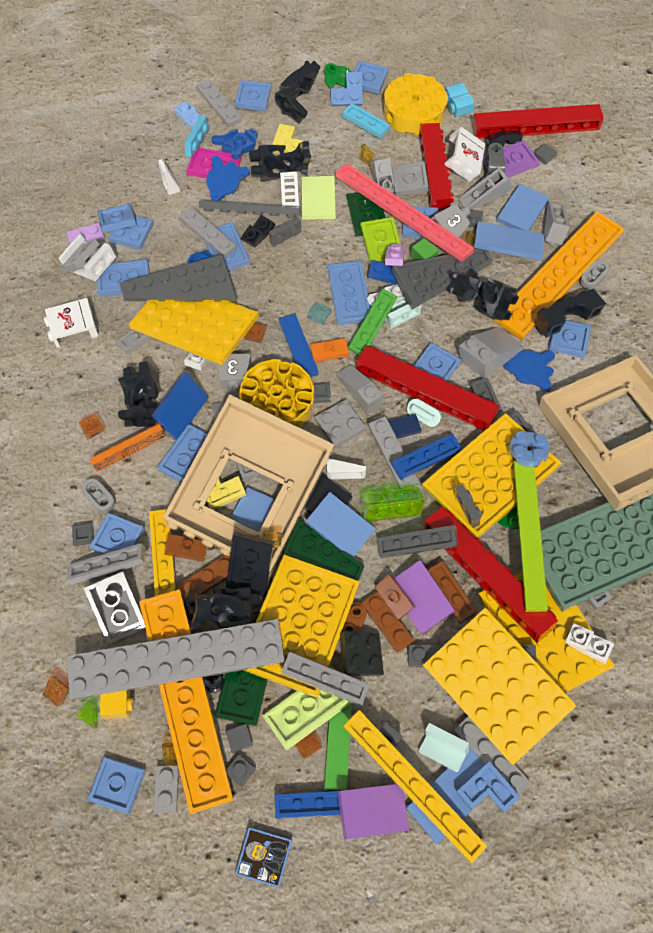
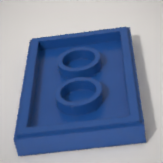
M183 373L152 414V417L174 440H177L209 397L188 373Z

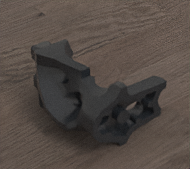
M308 60L305 61L302 67L290 74L281 83L280 90L275 93V100L281 109V113L290 116L298 124L307 116L308 111L296 98L304 93H309L321 68L316 61L311 63Z
M309 141L298 143L294 151L284 153L286 145H259L258 149L250 150V161H258L259 164L251 166V176L260 177V182L279 179L281 178L280 173L300 171L301 174H308V165L311 160ZM279 151L280 154L275 156L272 152ZM273 169H278L280 172L274 173Z
M472 268L468 274L451 272L452 282L446 291L457 295L459 302L477 300L479 303L475 306V309L485 316L501 321L510 320L512 313L508 308L510 304L515 305L519 299V296L515 293L516 288L488 278L487 282H484L478 277L477 271Z
M147 361L138 364V372L133 367L124 368L123 377L118 378L124 392L125 405L130 406V409L118 411V418L125 421V427H147L157 422L152 417V414L158 407L156 401L159 395L157 390L158 373L152 370L151 364ZM141 400L145 401L143 407L139 406Z
M250 587L238 589L220 588L213 590V594L208 595L199 594L195 590H189L184 605L190 630L199 629L200 623L205 621L217 623L218 628H230L256 623L260 612H252V606L257 607L260 605V594L251 592ZM215 605L221 608V611L217 614L212 611ZM227 616H233L234 621H229Z

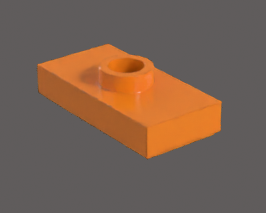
M345 338L310 344L315 362L349 357Z

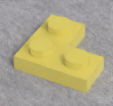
M279 124L272 145H286L284 153L294 151L298 143L303 140L293 139L295 126Z
M239 476L222 484L220 479L217 480L207 499L210 509L215 510L247 495Z

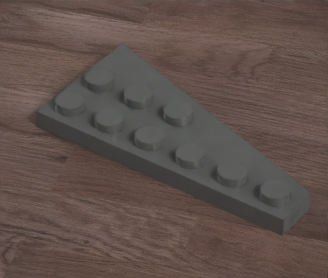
M474 249L473 254L463 262L448 254L403 263V266L393 265L392 272L413 310L446 291L452 282L451 272L468 274L471 268L478 272L491 265L493 259L487 250Z
M222 254L119 283L125 301L158 300L159 302H165V300H174L175 302H202L203 300H214V302H221V300H230L231 302H237Z

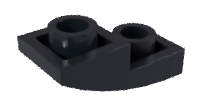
M508 130L486 136L485 140L488 145L499 143L504 147L505 141L508 143L521 142L523 135L520 131Z
M260 215L253 226L249 225L240 239L255 248L269 235V231L273 230L276 225L270 219Z

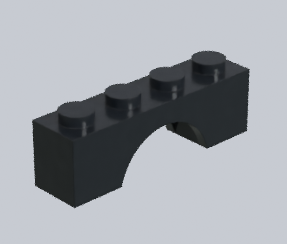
M594 288L588 291L584 290L578 295L570 296L562 302H556L548 308H541L537 312L533 323L547 338L560 332L566 322V315H577L588 320L600 315L607 303Z

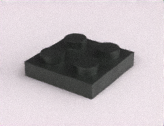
M349 631L340 633L343 672L345 675H384L379 633Z

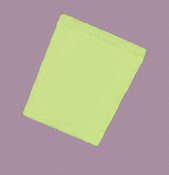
M334 176L302 177V220L336 219Z

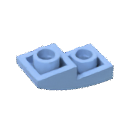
M184 102L174 109L177 116L190 129H193L200 117L195 107L188 102Z

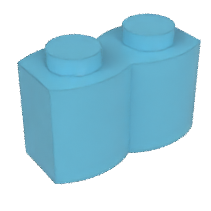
M462 82L444 87L447 92V105L450 113L458 117L473 112L474 100Z

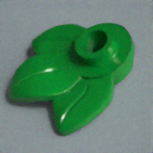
M328 63L324 67L325 83L330 88H333L335 84L346 87V72H351V70L345 66Z

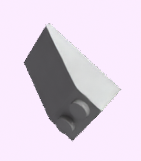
M497 327L472 335L460 344L459 358L485 379L522 351L524 346Z
M125 569L91 582L84 587V591L108 645L146 629L139 603Z

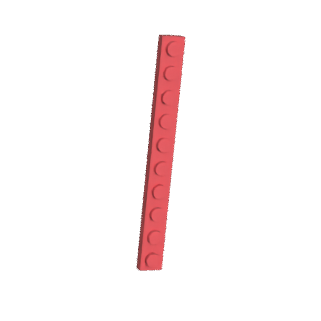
M348 163L336 171L338 179L459 261L463 262L473 254L474 247Z

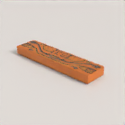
M157 424L92 457L90 460L98 472L165 438L160 424Z

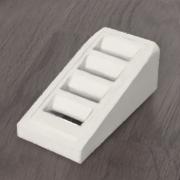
M159 160L162 181L167 193L172 195L180 192L181 190L175 177L163 160Z
M297 172L280 173L282 205L299 206ZM284 179H294V182H284ZM294 185L292 189H285V186ZM285 192H295V195L285 196ZM285 199H295V202H285Z
M329 459L327 462V478L330 480L365 478L366 466Z

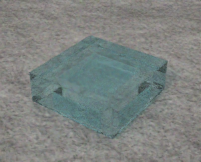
M315 302L307 318L323 325L331 314V308Z

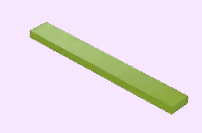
M514 461L525 612H547L548 604L535 466H523Z

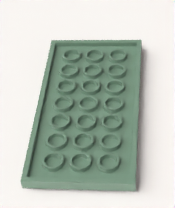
M653 494L618 511H615L608 502L541 530L545 583L561 612L653 571Z

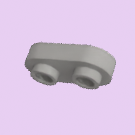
M603 260L594 261L582 274L580 279L581 285L587 289L595 288L609 271L608 263Z
M89 479L84 482L82 492L92 505L102 513L111 511L115 501L106 488L96 479ZM104 502H108L106 506H102Z

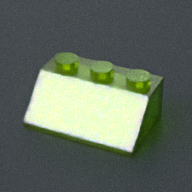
M406 486L397 490L387 488L379 492L373 490L366 491L360 495L362 518L367 522L421 516L424 497L419 487L413 488V486Z

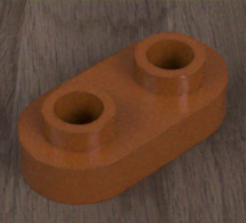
M352 603L342 632L347 628L352 629L353 632H361L367 616V610L364 605ZM359 610L360 614L354 615L353 611Z

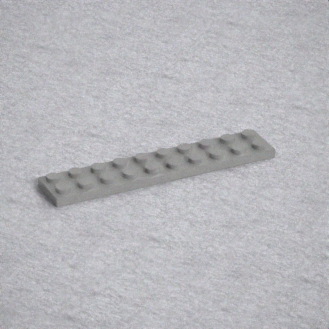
M275 619L67 656L70 700L285 663L279 620Z

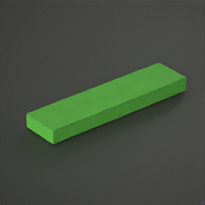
M382 288L350 343L348 350L360 356L366 346L370 347L398 296Z
M352 703L329 719L324 790H347L350 734L343 725L351 718Z

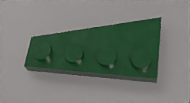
M298 520L283 552V556L286 555L357 581L360 580L365 567L345 551L335 547V544L321 537L315 530L308 528L300 520Z

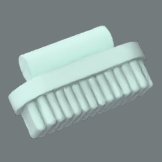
M415 398L407 406L409 415L416 414L419 421L430 427L438 425L441 421V412L421 399Z

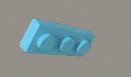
M353 103L342 112L343 118L380 139L390 130V124Z
M200 115L185 140L186 157L192 158L195 151L197 152L200 142H203L204 135L208 133L209 124L207 123V116Z

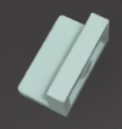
M407 299L393 305L385 319V323L392 329L420 315L422 304L413 310Z
M429 723L425 730L426 737L419 749V753L454 772H459L469 752V743Z

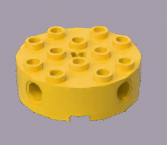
M407 73L396 78L388 85L384 92V118L396 131L404 134L409 132L419 135L420 124H442L447 108V92L434 77Z
M271 359L258 363L247 371L240 386L239 399L300 428L307 422L313 411L314 386L309 374L300 365Z

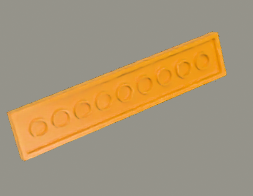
M596 211L517 293L519 296L515 305L510 304L508 308L512 313L510 320L501 321L494 319V321L520 340H523L536 326L533 322L537 312L541 308H548L554 303L559 302L579 281L582 274L591 264L598 260L623 234L625 229Z
M180 589L139 601L149 642L192 634ZM202 677L159 685L189 813L193 814L234 801Z

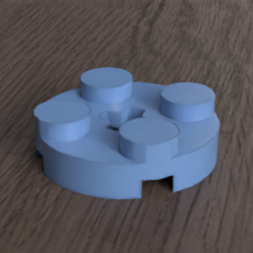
M519 431L511 440L509 452L511 457L513 455L516 462L520 465L533 467L539 465V462L547 460L550 445L544 434ZM527 447H530V448H533V449H532L531 451H528V450H527Z

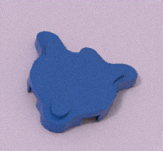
M235 129L224 135H214L211 139L213 144L222 145L223 152L231 153L233 159H239L242 154L250 152V150L255 148L258 132L255 129H249L242 133Z
M218 155L213 156L211 159L212 169L206 178L211 200H221L231 193L233 195L237 191L241 180L250 175L249 168L237 167L234 161H229L227 165H223Z
M529 350L520 351L506 362L503 367L511 375L513 373L518 382L536 385L544 392H548L552 387L549 378L553 375L554 369L548 367L547 364L554 360L555 353L553 351L544 353Z

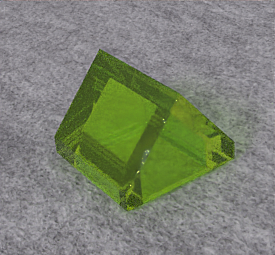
M88 703L76 716L92 728H97L98 707L93 703Z

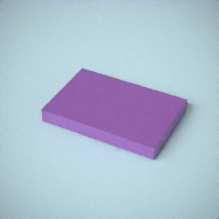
M524 140L503 148L505 175L507 178L540 165V161ZM488 153L483 155L482 162L485 166H487L486 157Z
M421 560L395 577L401 588L416 606L408 615L420 634H424L455 612V609Z
M397 784L338 792L344 840L409 831L404 792Z

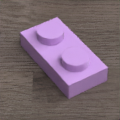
M99 223L66 232L70 244L79 234L83 236L86 242L93 239L97 242L105 240Z
M401 244L388 245L385 265L403 266L405 246H401Z

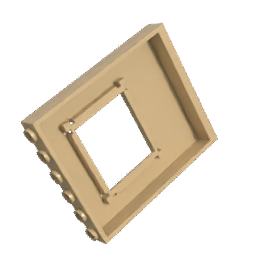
M637 355L630 358L627 357L615 365L611 364L599 372L595 371L583 379L579 378L572 384L563 385L556 391L547 392L542 396L539 406L615 511L653 494V431L609 451L581 414L629 393L653 422V374Z
M229 395L163 516L164 521L167 522L166 526L173 530L179 528L184 531L183 534L191 539L197 537L202 540V544L210 548L214 545L220 548V553L230 557L234 532L274 541L269 572L271 574L334 450V444ZM229 459L283 484L259 532L204 506Z

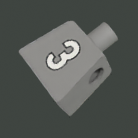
M454 204L437 213L431 219L459 237L470 224L466 218L470 215V210L466 206L460 209Z
M250 353L231 354L223 365L217 363L221 388L228 389V395H239V388L243 378L252 366Z

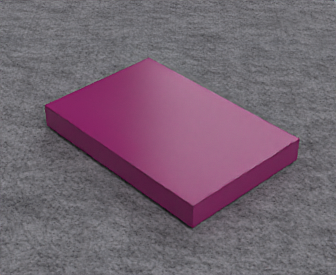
M198 147L197 152L195 151L190 159L186 173L189 176L207 178L209 171L212 169L211 159L213 156L218 155L223 165H227L229 161H234L236 166L240 167L242 155L239 159H233L231 153Z

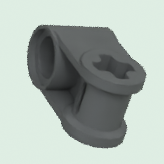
M499 143L489 145L486 157L487 175H490L499 167L505 173L503 146Z

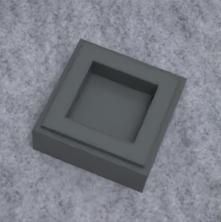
M544 144L534 152V155L546 165L556 157L557 151Z
M330 383L313 384V403H331Z
M92 523L72 526L74 546L92 543L94 539Z
M246 724L225 731L232 753L253 746Z

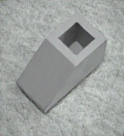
M384 157L370 160L373 181L388 191L395 192L390 158Z

